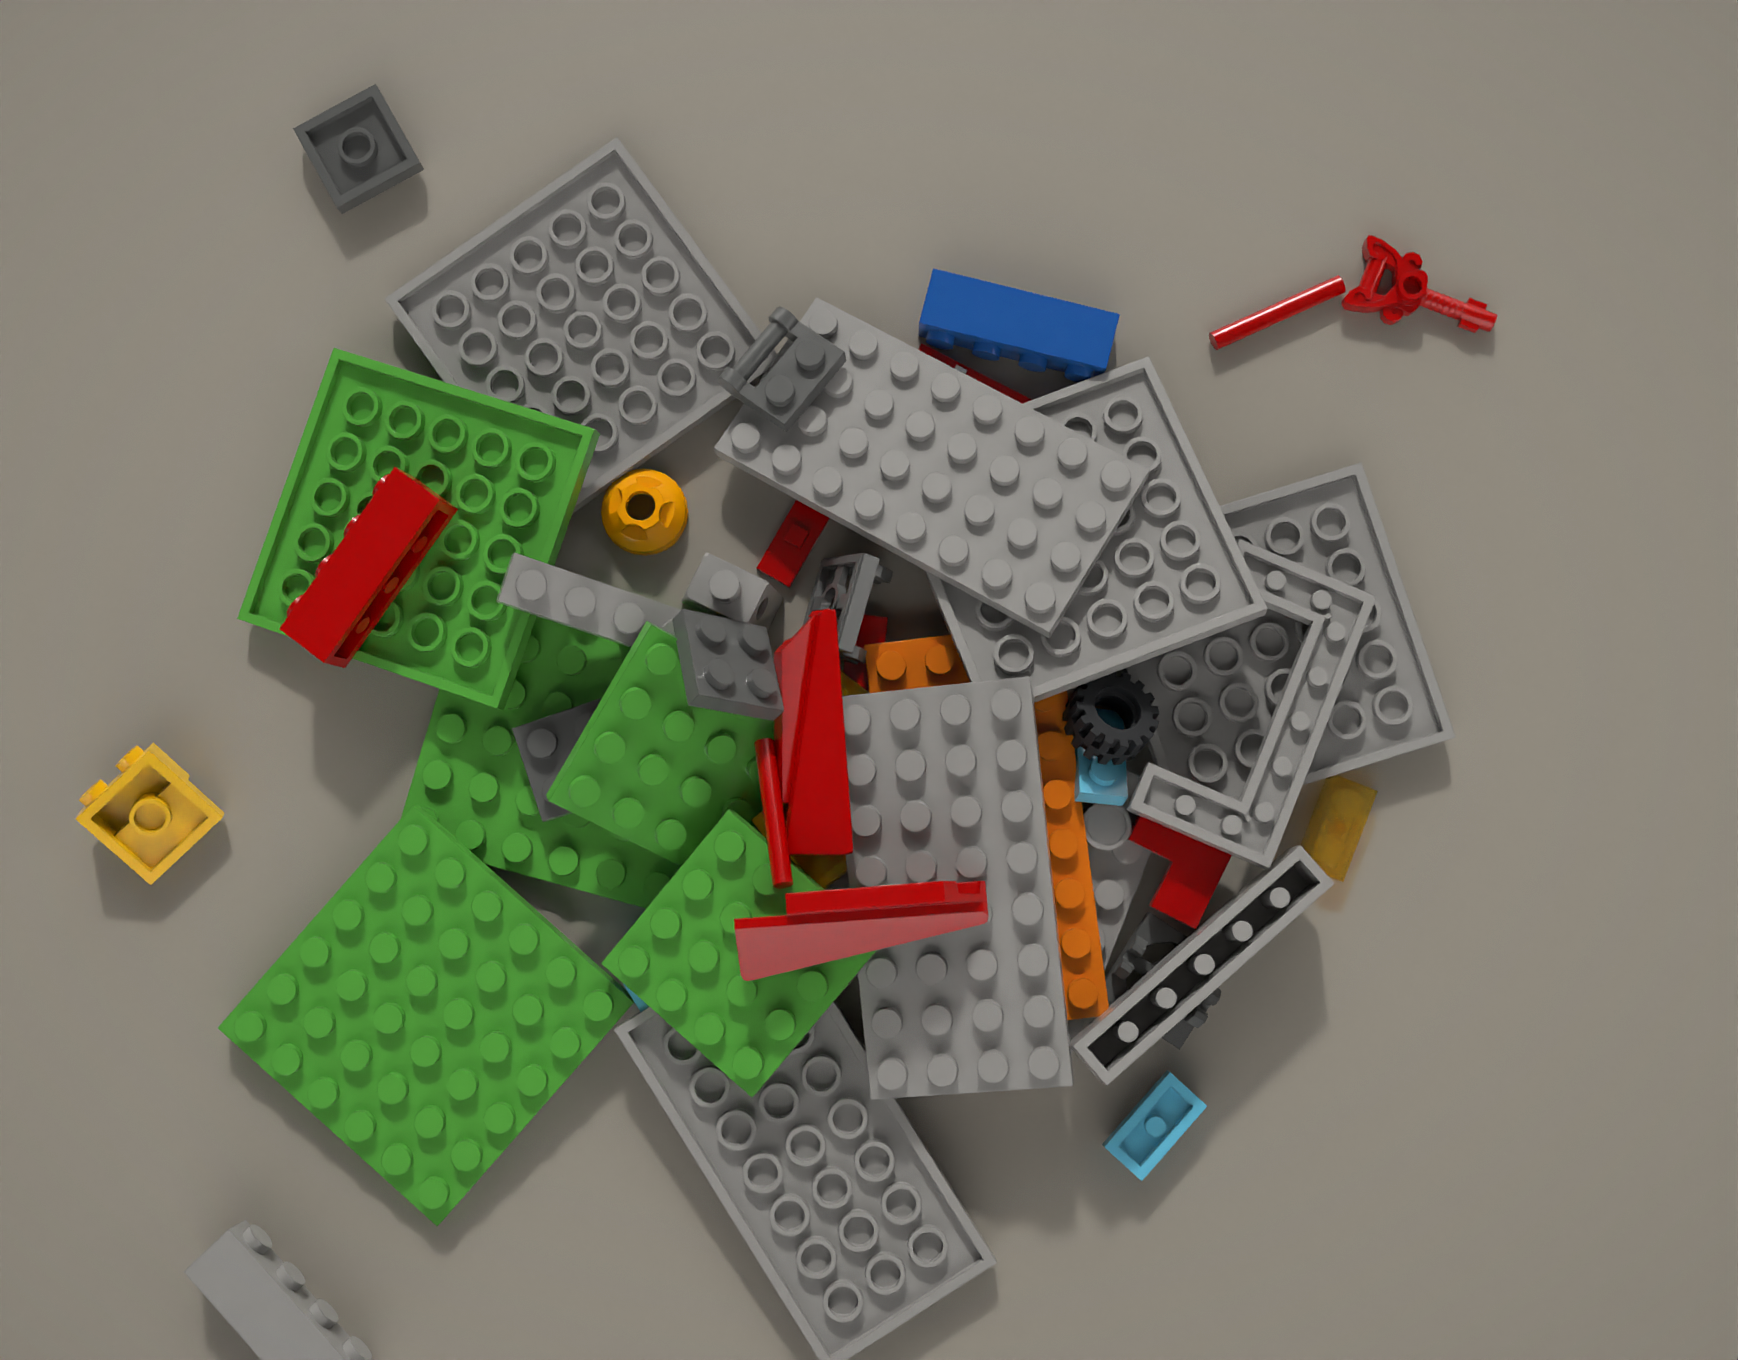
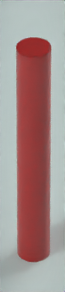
M1337 275L1209 333L1210 342L1215 350H1219L1346 292L1344 281Z
M763 738L755 741L754 746L773 888L782 889L793 885L775 744L773 739Z

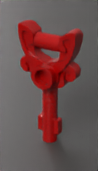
M1368 235L1364 240L1362 254L1367 265L1359 286L1350 290L1341 300V305L1345 310L1361 313L1380 311V319L1384 324L1393 325L1398 323L1403 316L1408 317L1419 306H1422L1423 308L1458 320L1457 327L1476 333L1478 329L1487 332L1492 330L1498 315L1487 311V304L1469 298L1465 303L1427 288L1428 276L1425 271L1420 270L1423 261L1419 254L1409 252L1401 257L1396 249L1380 238ZM1385 269H1388L1392 274V288L1385 295H1379L1376 293Z

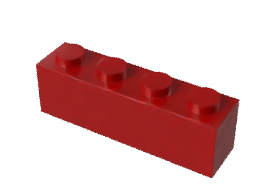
M395 466L390 474L383 476L377 482L370 502L361 514L355 516L347 524L343 540L333 554L320 562L315 572L316 578L306 592L291 603L287 610V618L279 628L323 663L342 668L347 667L458 510L418 479Z

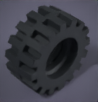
M1114 672L1078 686L1065 705L1066 709L1063 712L1062 721H1067V724L1064 726L1066 736L1073 735L1074 738L1071 741L1073 747L1077 749L1081 746L1085 749L1083 756L1089 760L1093 755L1097 756L1099 764L1106 765L1110 760H1112L1113 765H1121L1125 760L1129 762L1146 746L1158 728L1159 721L1155 719L1159 715L1158 706H1151L1155 700L1151 692L1145 694L1142 691L1145 685L1140 680L1135 684L1131 682V675L1123 672L1119 677ZM1095 706L1109 707L1117 712L1123 719L1126 729L1121 730L1106 724L1098 715Z

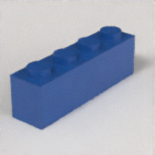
M933 268L919 321L918 336L926 338V343L936 348L949 350L953 349L955 345L971 349L974 356L984 360L997 361L1000 357L1018 361V365L1021 368L1029 371L1045 372L1046 368L1064 372L1065 378L1079 383L1105 373L1120 314Z

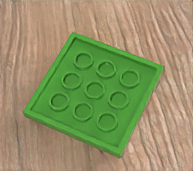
M646 621L547 792L546 797L549 802L682 866L728 810L733 809L751 826H755L752 819L763 811L754 742L763 738L774 740V721L689 706L676 643L677 638L673 634Z
M730 809L718 821L601 964L753 1098L877 950L752 981L743 980L740 973L734 919L787 915L785 893L822 891L825 889L791 859L793 885L782 889L773 888L767 839L738 813Z

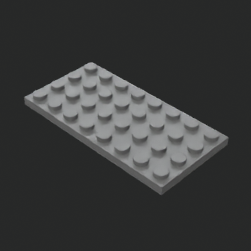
M816 297L800 322L843 350L847 361L788 432H785L761 414L743 404L715 445L716 455L1050 638L1149 478L1150 470ZM790 339L786 341L779 351L778 357H775L758 384L793 344V341Z
M1031 676L842 696L853 837V853L846 855L849 888L933 881H956V883L985 881L989 915L988 921L982 925L879 949L858 972L871 1100L1073 1086V1066Z
M835 1001L753 1098L650 1007L632 1016L614 1029L819 1360H848L997 1263L995 1256L896 1098L871 1100L866 1050Z

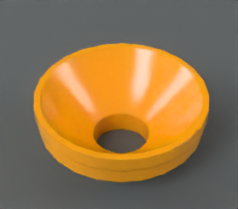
M644 468L631 470L614 481L606 490L601 507L602 523L611 540L624 551L642 556L655 555L673 546L686 528L689 513L687 500L678 484L664 473ZM647 494L654 499L655 510L648 519L635 520L629 516L627 506L634 495Z

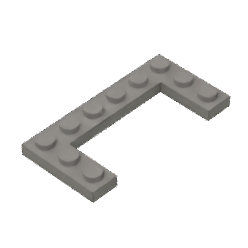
M1239 539L1237 544L1267 608L1308 625L1239 801L1148 762L1144 766L1127 810L1266 870L1271 867L1373 608L1376 596Z

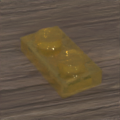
M1339 775L1325 779L1301 846L1329 878L1338 882H1344L1378 791Z

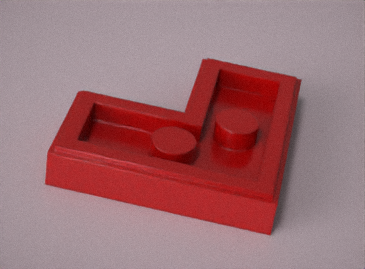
M1138 815L1127 840L1170 861L1149 906L1196 929L1232 855Z

